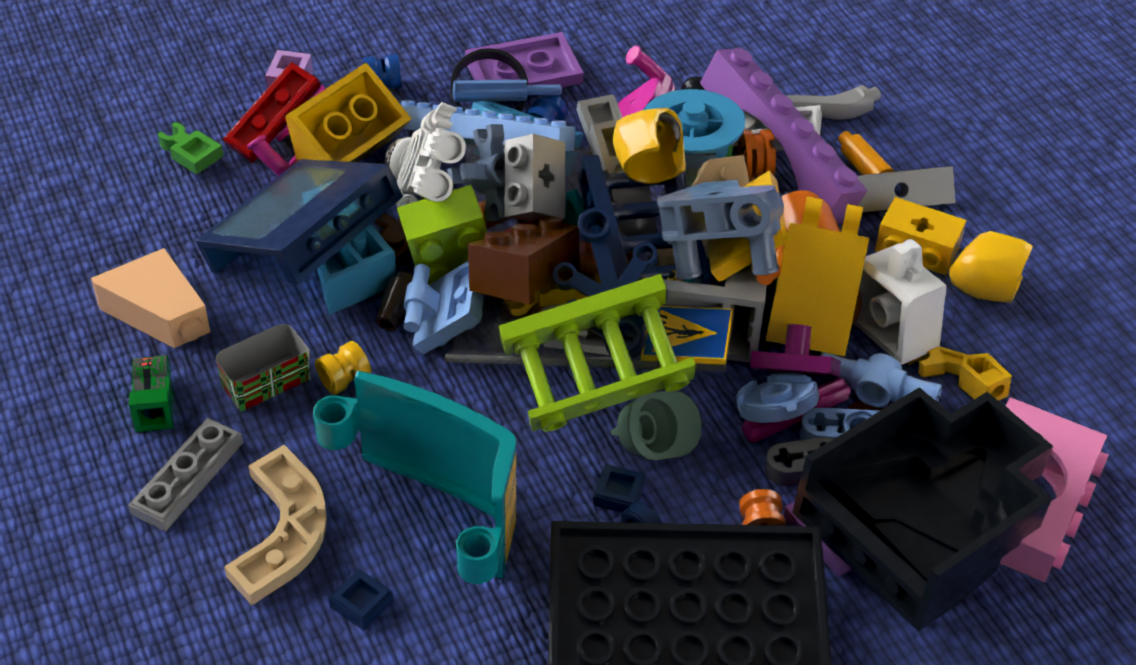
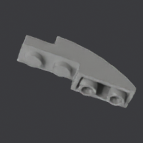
M614 94L578 101L576 110L592 155H599L602 170H607L609 174L624 173L613 145L616 121L623 118ZM649 186L610 189L611 201H616L617 205L652 202ZM655 217L619 220L617 224L619 232H624L626 236L658 233Z

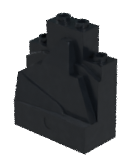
M919 387L806 455L792 513L806 526H821L822 541L919 632L955 607L996 573L1002 557L1017 548L1022 539L1041 527L1052 498L1032 481L1042 475L1053 445L988 392L951 414L938 401L934 400Z

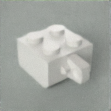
M905 240L904 243L896 244L865 257L859 286L862 293V309L854 323L855 326L884 351L899 361L901 365L927 354V351L940 346L947 285L923 267L922 247L914 240Z

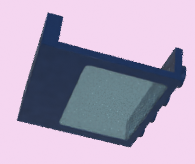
M300 159L195 241L212 273L220 271L242 252L275 256L288 283L299 284L403 196L388 164Z

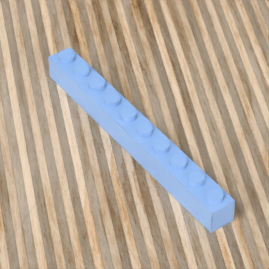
M402 100L400 105L412 118L403 129L415 131L420 129L423 118L433 109H437L438 105L430 107L431 103L419 102L415 105V101ZM456 107V112H453L450 118V122H452L451 128L444 129L456 132L463 138L474 139V130L486 129V126L490 124H503V144L508 139L537 134L565 142V151H574L575 147L574 126H567L566 121L555 120L552 123H548V119L534 118V121H530V116H516L515 119L513 114L501 113L499 116H496V112L482 111V114H479L478 109H465L464 112L462 107Z

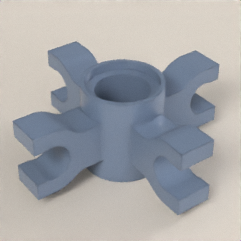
M490 124L486 126V129H476L473 131L474 140L480 152V160L474 163H463L460 165V168H449L447 172L452 179L453 185L471 183L477 192L485 194L486 222L501 221L502 218H507L504 217L503 124Z

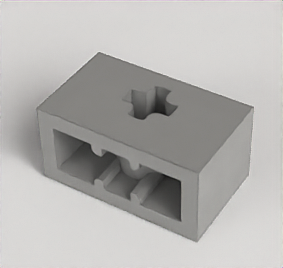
M537 134L505 140L504 217L538 224L539 219L542 217L555 216L565 219V142Z

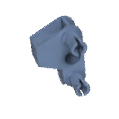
M737 180L703 182L657 199L663 230L662 237L668 244H672L677 279H692L703 274L700 267L696 240L734 237L749 239L753 266L752 273L754 275H767L780 270L777 263L774 235L781 229L780 218L784 212V203L775 186L740 187ZM753 205L760 209L761 217L754 212Z

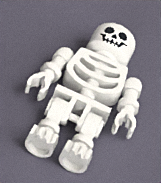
M441 102L437 109H433L423 118L421 128L416 130L412 137L397 139L389 146L385 155V164L389 165L403 196L395 203L397 207L418 201L414 195L435 202L443 201L450 196L453 182L448 173L439 170L441 163H456L463 158L466 151L465 141L460 134L444 130L451 128L452 122H450V118L453 112H456V107Z

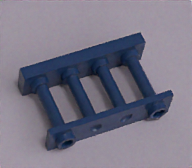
M599 155L583 156L578 182L585 209L600 208L610 216L612 233L607 241L617 279L619 280L628 266L627 252H633L637 244L649 242L656 249L673 247L672 244H668L667 241L663 240L662 233L626 236L624 232L620 233L617 225L619 220L660 217L659 206H657V201L617 205L616 201H611L610 189L663 185L667 195L686 188V172L684 171L673 179L657 184H643L628 178L625 172L609 174L607 170H602ZM598 225L591 227L592 234H598L603 230ZM696 240L700 267L703 274L692 278V282L709 285V282L714 280V275L710 269V260L706 256L702 240ZM655 266L650 270H645L639 280H642L643 276L651 277L661 274L663 279H667V277L672 279L676 275L675 272H672L676 271V266Z

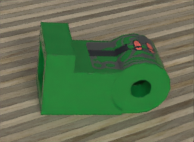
M168 356L133 359L132 392H129V409L135 432L174 428L173 390ZM163 407L164 414L158 418L150 419L143 416L145 409Z

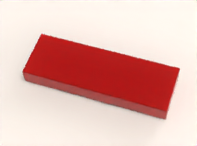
M290 62L223 138L225 145L253 163L258 156L252 149H248L247 145L262 135H266L267 138L265 140L270 144L287 125L286 115L308 101L321 86L319 79L293 62Z

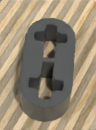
M819 437L784 442L772 446L767 453L765 474L769 480L778 485L789 486L799 484L806 455L833 439ZM779 461H784L787 466H791V467H790V468L785 467L784 464H783L782 462H779Z

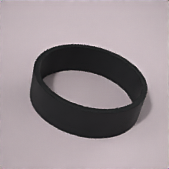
M493 48L479 49L467 54L458 62L452 73L450 95L453 106L462 107L465 112L460 102H454L452 88L454 80L457 79L460 72L469 64L482 59H494L504 62L513 68L520 80H527L528 85L526 72L520 62L509 53ZM521 101L515 110L522 112L526 101Z

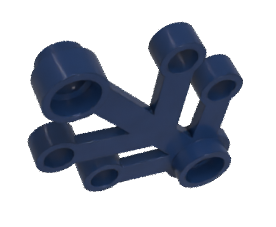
M590 208L580 215L578 227L582 239L592 246L601 284L577 272L575 266L568 262L556 265L552 275L557 288L561 290L574 289L589 297L639 281L645 270H650L656 266L658 262L657 249L649 242L637 244L633 249L632 260L618 280L607 241L612 233L610 216L603 209ZM598 225L603 228L602 232L598 234L589 233V229L592 226ZM645 251L653 255L647 261H642L638 258V255ZM567 271L573 274L572 278L568 281L558 279L562 272ZM668 289L666 290V301L668 299ZM578 299L569 300L565 304L577 301ZM633 314L629 317L621 318L618 323L622 336H630L633 339L632 343L626 346L631 359L640 355L646 343V336L643 330L644 320L642 316ZM597 327L589 328L588 330L604 338L605 348L611 355L602 329Z

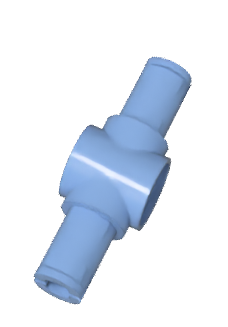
M827 352L821 354V356L833 357L841 361L840 377H818L832 380L843 378L846 384L850 385V389L855 390L858 399L865 404L877 408L884 407L889 401L896 402L919 387L939 402L942 384L908 376L907 371L902 370L899 361L890 355L878 353L873 354L868 360L859 358L858 361Z

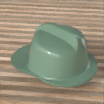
M660 391L637 397L633 402L627 404L619 413L617 426L610 431L611 435L619 436L620 442L629 453L642 456L648 460H662L681 457L691 453L699 442L702 420L697 406L690 397L679 391Z

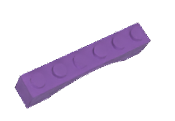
M743 48L717 50L700 81L702 87L706 91L715 92L731 99L742 110L747 111L762 121L782 145L791 163L798 191L805 190L817 194L829 204L837 224H843L847 204L858 206L868 191L858 180L856 173L843 163L836 155L834 148L821 138L814 130L813 124L799 113L793 106V102L777 88L772 78L762 71L748 51Z

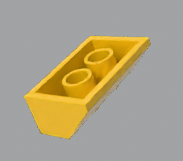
M367 62L288 113L285 117L297 161L308 159L360 162L396 137L412 119ZM311 171L319 189L343 174Z

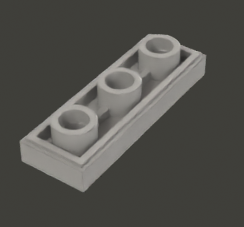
M953 166L857 175L858 180L868 190L858 205L863 207V212L888 210L894 197L922 206L956 203ZM897 184H899L901 187V193L899 196H897L894 192V188Z
M207 418L128 505L130 514L166 532L243 444L242 433Z

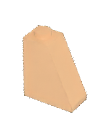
M164 248L91 278L97 304L102 311L173 348L210 333L205 304Z

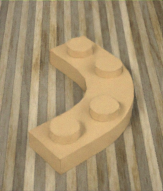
M285 445L280 446L248 466L250 477L275 502L280 511V520L274 532L262 543L224 566L228 580L251 605H254L300 574L319 551L326 532L327 514L322 489L315 476Z

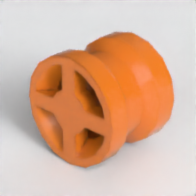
M757 489L743 495L739 500V511L741 516L745 518L742 525L786 526V520L780 514L783 509L782 498L777 492L769 489Z

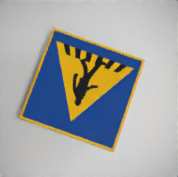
M680 306L660 307L658 312L677 362L693 357L695 363L726 365L733 309ZM646 328V343L642 348L641 361L659 362Z

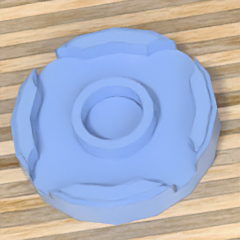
M794 372L771 374V376H767V382L760 385L757 384V380H753L743 386L735 397L740 417L758 423L780 422L796 418L814 408L820 398L816 381L812 382L811 377L803 373Z

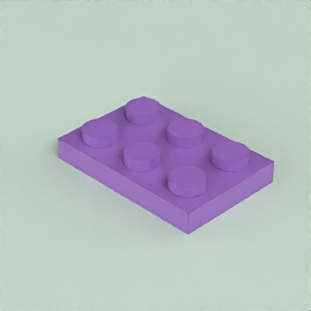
M562 32L465 50V56L473 51L484 48L499 49L509 53L523 66L528 78V85L560 84L562 88L583 84L584 73ZM482 59L468 65L474 80H520L513 68L498 60Z

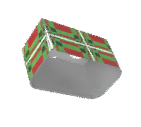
M279 324L221 350L216 356L221 385L240 412L310 380V349L296 331L287 324Z

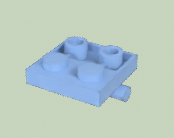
M468 261L429 285L430 268L425 264H418L414 268L413 279L407 285L404 300V309L406 310L404 329L411 333L415 332L412 346L423 355L438 346L445 345L451 338L465 330L474 328L481 321L484 294L469 291Z

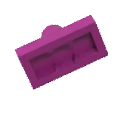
M787 324L785 353L752 351L750 367L763 372H794L814 376L840 377L841 361L828 356L809 355L812 327Z

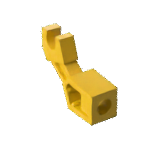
M939 346L927 351V354L907 362L911 365L919 361L918 374L922 377L942 375L945 372L959 375L958 387L973 399L986 392L998 401L1009 396L1012 375L989 353L969 355Z

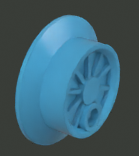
M684 89L668 92L654 98L644 108V110L669 108L676 112L682 123L685 168L689 169L701 168L703 163L710 159L725 157L729 146L741 137L745 129V115L742 109L731 99L711 91Z

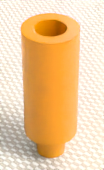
M844 131L839 135L838 141L841 143V153L861 175L895 172L860 134L852 135L849 131Z

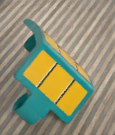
M357 371L354 378L357 398L327 396L315 404L313 407L316 439L323 448L328 450L346 448L352 441H355L357 433L360 431L362 458L365 461L437 488L495 519V528L472 526L459 534L456 539L457 571L464 581L471 584H483L489 582L494 577L503 579L516 528V438L511 431L468 407L441 395L405 382L362 371Z

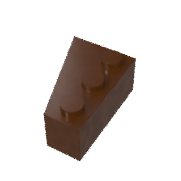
M548 216L540 218L539 223L535 225H514L510 232L497 231L485 233L484 239L468 243L469 291L530 305L535 302V293L539 291V294L550 292V283L554 281L553 269L559 263H571L575 266L577 272H580L579 227L563 223V218ZM567 271L562 272L558 279L567 281L573 274Z

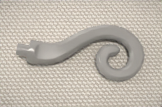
M860 85L832 96H785L793 102L794 107L820 105L822 118L846 120L873 110L874 102L881 98V93L877 87L868 89L864 85ZM780 143L772 144L773 148H776V152L784 150Z

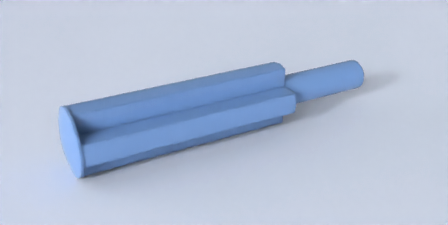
M454 80L452 91L454 102L486 100L526 101L527 96L561 95L562 86L560 84L527 85V80Z

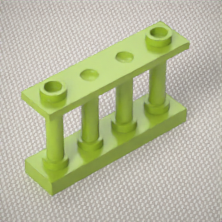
M661 274L499 325L501 342L506 355L512 353L521 355L539 406L528 411L532 432L542 429L543 432L555 431L564 427L567 424V420L665 389L666 392L677 391L686 387L690 383L689 380L694 379L696 364L693 357L677 362L658 312L661 305L666 303L667 288ZM633 314L642 316L661 368L640 375L636 374L618 325L621 318ZM593 327L602 329L621 380L597 389L577 337L580 331ZM555 339L557 342H562L580 393L557 402L554 400L537 351L540 344Z

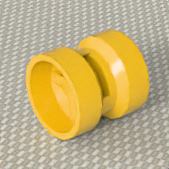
M349 341L340 346L338 353L334 355L328 353L315 360L316 372L324 387L332 395H337L346 390L348 383L354 381L357 371L372 373L366 354L354 341Z

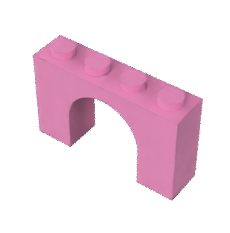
M1010 397L1006 407L1053 445L1041 476L1052 486L1056 499L1050 502L1041 527L1022 539L1017 548L1002 557L1000 564L1046 582L1052 566L1061 570L1071 546L1063 542L1065 535L1074 538L1084 514L1076 511L1078 505L1087 508L1096 487V483L1089 481L1091 475L1100 478L1109 454L1101 452L1107 435Z

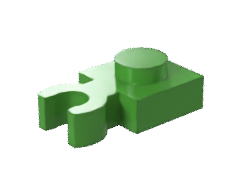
M174 122L172 124L174 134L172 136H168L163 132L157 133L161 148L170 151L173 160L196 175L223 157L221 144L198 130L188 135L185 127L180 123Z

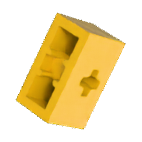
M894 197L880 224L875 252L912 239L922 247L923 267L947 275L960 248L967 220Z

